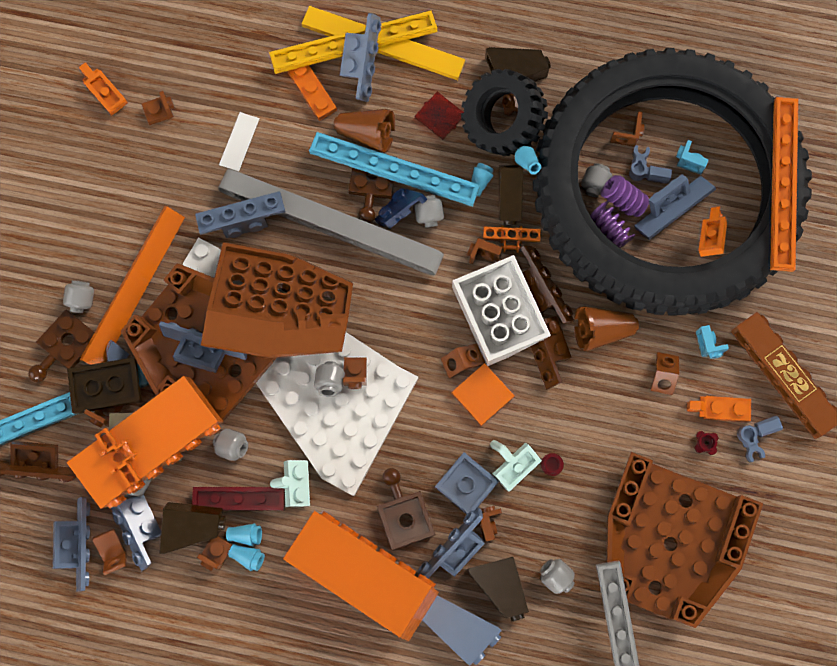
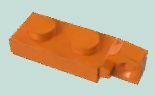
M86 63L79 67L85 76L82 80L83 83L111 116L128 104L127 100L101 70L96 69L92 71Z
M720 206L712 207L710 218L704 219L702 222L699 243L701 257L724 253L727 219L726 216L723 217V214H721Z
M700 396L699 401L690 400L687 402V411L699 412V417L707 420L750 422L751 399Z

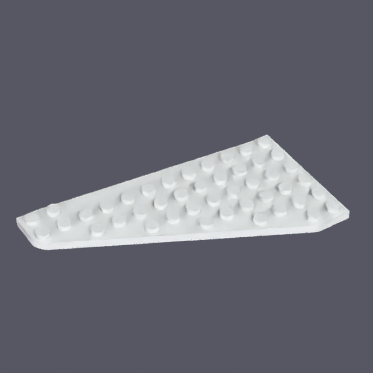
M198 237L183 265L215 278L221 249ZM235 280V281L232 282V283H234V284H236V285H241V284H243V283H242L241 281H239V280ZM278 289L279 292L286 293L283 290ZM346 332L342 352L277 357L256 384L322 480L355 496L414 388L418 376L395 365ZM344 357H367V386H362L361 389H348V386L343 385L342 391L332 397L319 394V391L314 387L316 369L318 366L325 364V362H336L344 370Z

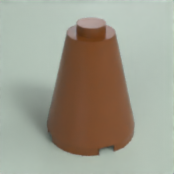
M390 109L345 112L335 117L333 125L337 134L377 151L387 152L393 141V138H390V133L395 131V115Z
M587 306L578 307L575 312L574 320L578 319V326L574 327L575 338L579 348H584L583 351H590L634 336L639 329V321L632 313Z

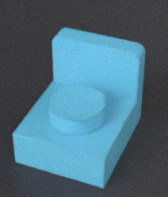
M687 140L685 146L680 145L676 157L679 158L677 166L701 175L709 159L704 158L699 153L688 152L692 141Z
M710 325L702 326L696 331L702 357L709 356L710 359L719 358L729 349L728 344L715 346L716 336L714 331H711Z

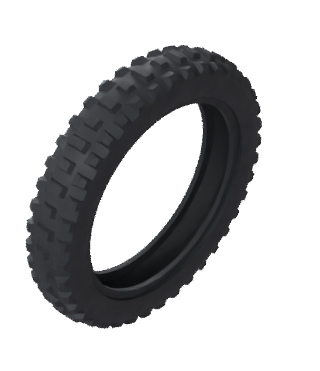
M665 48L664 51L655 52L654 49H647L644 52L636 53V55L633 52L625 54L623 58L613 59L592 70L588 76L586 75L574 85V88L571 87L560 101V104H557L553 109L551 119H548L545 123L543 139H539L536 151L540 153L537 159L541 164V169L537 173V178L533 180V191L538 194V198L535 201L536 212L542 214L540 222L543 231L549 232V244L553 250H559V259L566 266H571L573 274L581 282L587 281L589 283L588 288L599 294H607L608 300L619 305L624 302L626 303V308L642 311L644 308L647 313L654 315H664L666 311L668 316L686 315L687 313H707L709 310L711 311L718 307H726L736 299L740 301L747 297L754 288L759 289L767 282L766 277L768 275L774 276L778 272L770 270L773 114L775 98L768 93L769 86L764 82L754 81L752 79L753 74L748 70L742 72L735 69V63L729 60L726 62L715 60V55L707 53L703 56L696 55L695 50L692 49L676 52L675 48ZM667 99L684 101L710 110L728 122L741 135L754 156L761 180V204L757 221L752 232L742 245L731 253L705 264L686 267L663 266L628 254L612 243L599 230L590 217L581 196L578 180V161L580 151L589 135L601 122L616 111L648 100ZM798 131L796 242L801 238L804 231L801 223L807 219L809 211L805 207L812 195V189L808 187V183L812 179V171L807 169L806 166L809 154L808 150L802 148L801 143L804 137L801 131Z

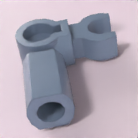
M635 145L632 153L634 159L629 171L630 178L634 181H641L643 178H647L648 181L669 184L672 169L651 165L647 167L646 159L649 156L650 148L647 147L645 153L640 154L638 152V145Z
M778 416L756 422L754 427L750 425L742 426L737 431L738 439L747 449L746 459L748 462H754L752 454L755 451L759 454L760 458H765L764 450L758 447L757 443L759 441L757 436L761 438L781 431L783 426Z

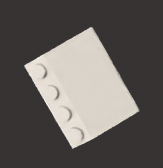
M514 255L452 281L453 291L487 366L509 358L551 336Z

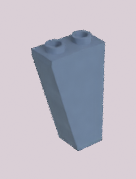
M439 596L435 598L422 619L469 666L472 663L477 665L484 658L485 654L483 651L487 646L493 647L501 639L499 633L502 630L499 627Z

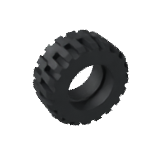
M495 69L492 70V74L486 72L481 75L482 79H476L472 83L473 88L467 90L465 94L467 96L466 101H462L461 108H464V113H461V120L465 121L462 127L464 132L469 134L468 139L475 143L476 147L496 155H515L519 147H532L531 142H537L540 139L538 134L540 130L544 131L546 125L543 122L544 119H548V112L544 111V108L548 106L547 100L542 98L544 95L542 89L537 87V83L532 79L509 69H504L503 71ZM512 93L518 103L516 120L506 131L497 133L491 124L492 108L498 99Z

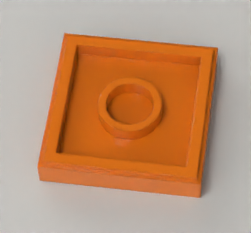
M485 363L451 392L480 426L484 425L515 397Z

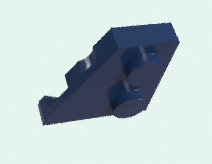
M401 188L393 194L391 201L380 209L379 215L374 220L380 226L390 229L411 213L409 208L418 201L423 204L427 201V198L422 193Z

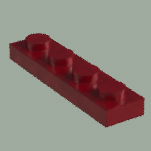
M193 487L192 505L223 508V511H285V488Z

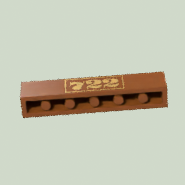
M756 312L731 331L814 439L823 436L837 426V408L828 402L825 392L813 383L810 373L806 369H802L797 362L796 355L792 351L787 350L783 345L781 336L772 331L768 320L763 315Z

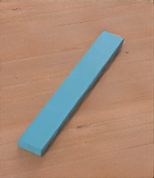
M319 132L316 133L309 149L310 154L472 207L480 189L479 184Z
M137 364L140 388L149 385L139 364ZM70 392L0 420V446L77 415L72 413Z

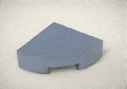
M109 341L106 347L107 362L126 359L129 356V353L115 342Z

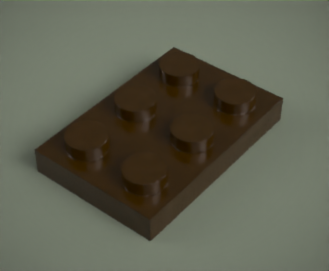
M135 357L67 369L73 414L84 413L86 409L96 411L142 402Z

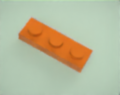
M309 65L287 71L319 121L337 111V107Z

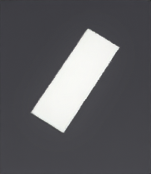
M239 113L221 158L220 166L236 171L240 170L260 118Z

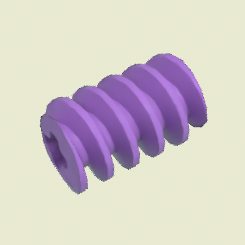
M620 175L611 177L601 189V196L607 198V201L619 207V210L624 211L628 216H641L649 205V197Z
M606 201L598 206L591 213L590 217L599 229L601 228L600 231L607 235L606 237L612 243L621 248L631 241L635 234L627 235L630 228H621L625 221H616L620 215L615 214L612 216L611 213L614 207L606 209L605 207L609 203V201Z

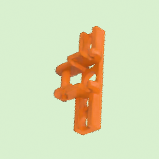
M501 225V227L483 228V240L500 241V243H503V246H501L503 247V253L506 250H516L519 253V249L521 250L522 247L519 244H522V242H540L541 229L523 228V226L507 228L504 225ZM513 230L516 232V236L511 238L508 236V232ZM486 232H494V235L489 237L486 235ZM497 232H501V237L497 235ZM522 233H527V236L522 238ZM530 233H537L538 237L531 238ZM506 240H517L516 245H506Z
M104 428L95 434V437L105 451L100 453V456L103 457L108 454L116 466V469H113L111 473L119 472L128 487L140 481L141 479L129 462L130 459L132 461L135 460L134 456L137 455V452L132 453L127 445L129 440L125 442L121 440V444L118 445L108 428ZM103 433H106L109 438L107 442H103L101 439ZM109 443L113 444L111 447L107 448ZM122 447L126 451L128 457H126L123 451L121 450ZM116 453H121L123 456L120 462L114 460ZM127 466L129 470L123 472L121 469ZM131 473L135 481L129 482L127 475Z

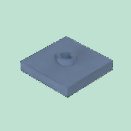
M463 452L435 488L467 515L470 511L474 512L499 481Z

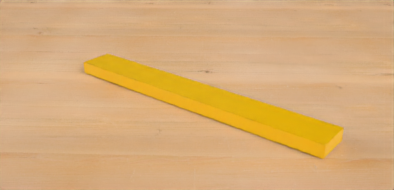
M312 6L308 7L302 21V27L327 36L366 27L364 24ZM411 40L378 47L377 52L457 81L465 64V59Z
M432 11L381 23V31L378 34L377 40L378 47L436 33L437 25ZM366 27L269 52L275 74L342 57L345 34H365Z

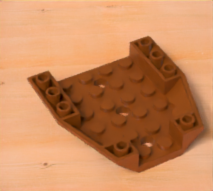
M223 242L207 307L201 346L268 358L342 352L353 283L290 253ZM235 280H239V281H241L243 284H241V285H236V284H234V283H232V282L235 281ZM278 289H286L288 292L281 293ZM323 297H330L333 301H325Z
M177 263L164 278V281L168 284L167 287L142 316L134 314L121 330V333L156 395L160 394L181 377H190L224 421L276 358L247 354V359L243 360L225 354L216 373L174 361L173 355L180 341L164 337L159 323L165 322L169 324L172 322L182 328H193L203 333L207 307L214 282V277ZM172 308H176L178 311V315L174 320H170L168 315ZM238 364L241 367V374L238 377H234L231 370L234 365Z
M631 452L608 514L607 562L620 561L628 603L667 619L696 628L741 571L763 503L743 495L734 496L652 464L653 460ZM681 495H687L690 498L691 503L689 507L685 508L680 505L679 497ZM668 537L674 539L676 543L673 551H668L664 547V541ZM652 581L660 584L661 590L657 595H653L649 591L648 587Z

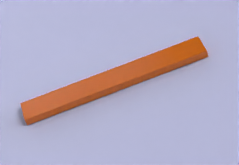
M776 97L774 99L770 270L794 272L796 268L797 98Z
M164 206L82 354L81 361L89 365L107 361L106 347L109 341L112 340L117 343L121 330L128 323L185 219L184 216L168 206Z

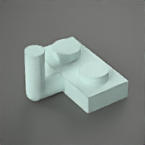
M496 440L490 443V447L499 452L506 460L492 474L507 491H511L542 461L527 443H524L514 454L505 445Z
M284 461V477L271 480L270 486L272 488H285V507L310 506L308 461Z

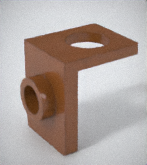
M638 111L633 135L613 132L610 143L635 147L639 137H642L645 124H641L643 112Z
M477 343L458 347L441 358L449 378H453L465 369L481 366L485 363ZM450 358H453L456 361L455 370H452L450 368Z
M657 352L656 373L651 391L673 395L679 378V356ZM666 379L671 382V385L667 388H662L658 385V382Z
M123 406L115 407L114 413H120ZM87 409L85 410L84 414L91 418L90 423L100 428L103 425L109 427V416L104 415L102 409L96 410L94 413Z
M115 529L93 537L92 541L104 562V575L126 566L127 553Z

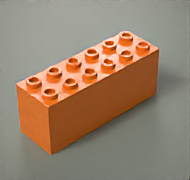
M183 376L110 430L118 445L121 444V440H124V442L129 440L127 445L132 453L137 452V455L134 456L135 460L132 461L130 459L129 462L141 479L140 481L128 487L119 472L112 474L111 471L116 469V466L108 454L103 457L100 456V453L105 451L98 440L66 463L100 509L105 507L111 509L124 502L127 493H135L146 485L144 483L146 479H154L165 470L162 467L166 464L173 465L183 458L182 452L185 450L192 451L202 443L200 439L205 435L206 437L212 436L221 429L219 425L223 423V420L190 377ZM104 434L101 437L103 442H107L109 440L106 434ZM109 443L107 448L111 447L113 444ZM122 447L121 450L123 451L125 456L128 457L126 451ZM116 453L114 460L120 462L123 457L122 454ZM125 466L121 470L127 472L129 469ZM129 473L127 475L128 481H135L133 475Z
M314 511L283 560L398 637L409 641L439 594L434 589L436 584L422 574L416 577L415 573L417 571L404 562L400 561L399 564H396L397 559L382 548L376 551L378 546L362 535L358 539L359 534L342 523L339 527L341 522L325 511L322 514Z

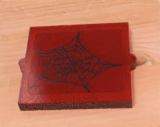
M437 91L428 102H424V106L415 115V118L443 140L452 129H456V125L461 120V113L464 112Z

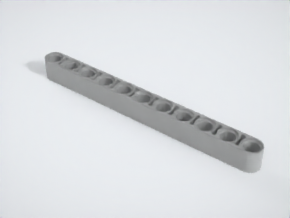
M232 169L226 170L218 187V190L241 201L280 191L286 212L276 215L429 275H436L444 256L442 252Z

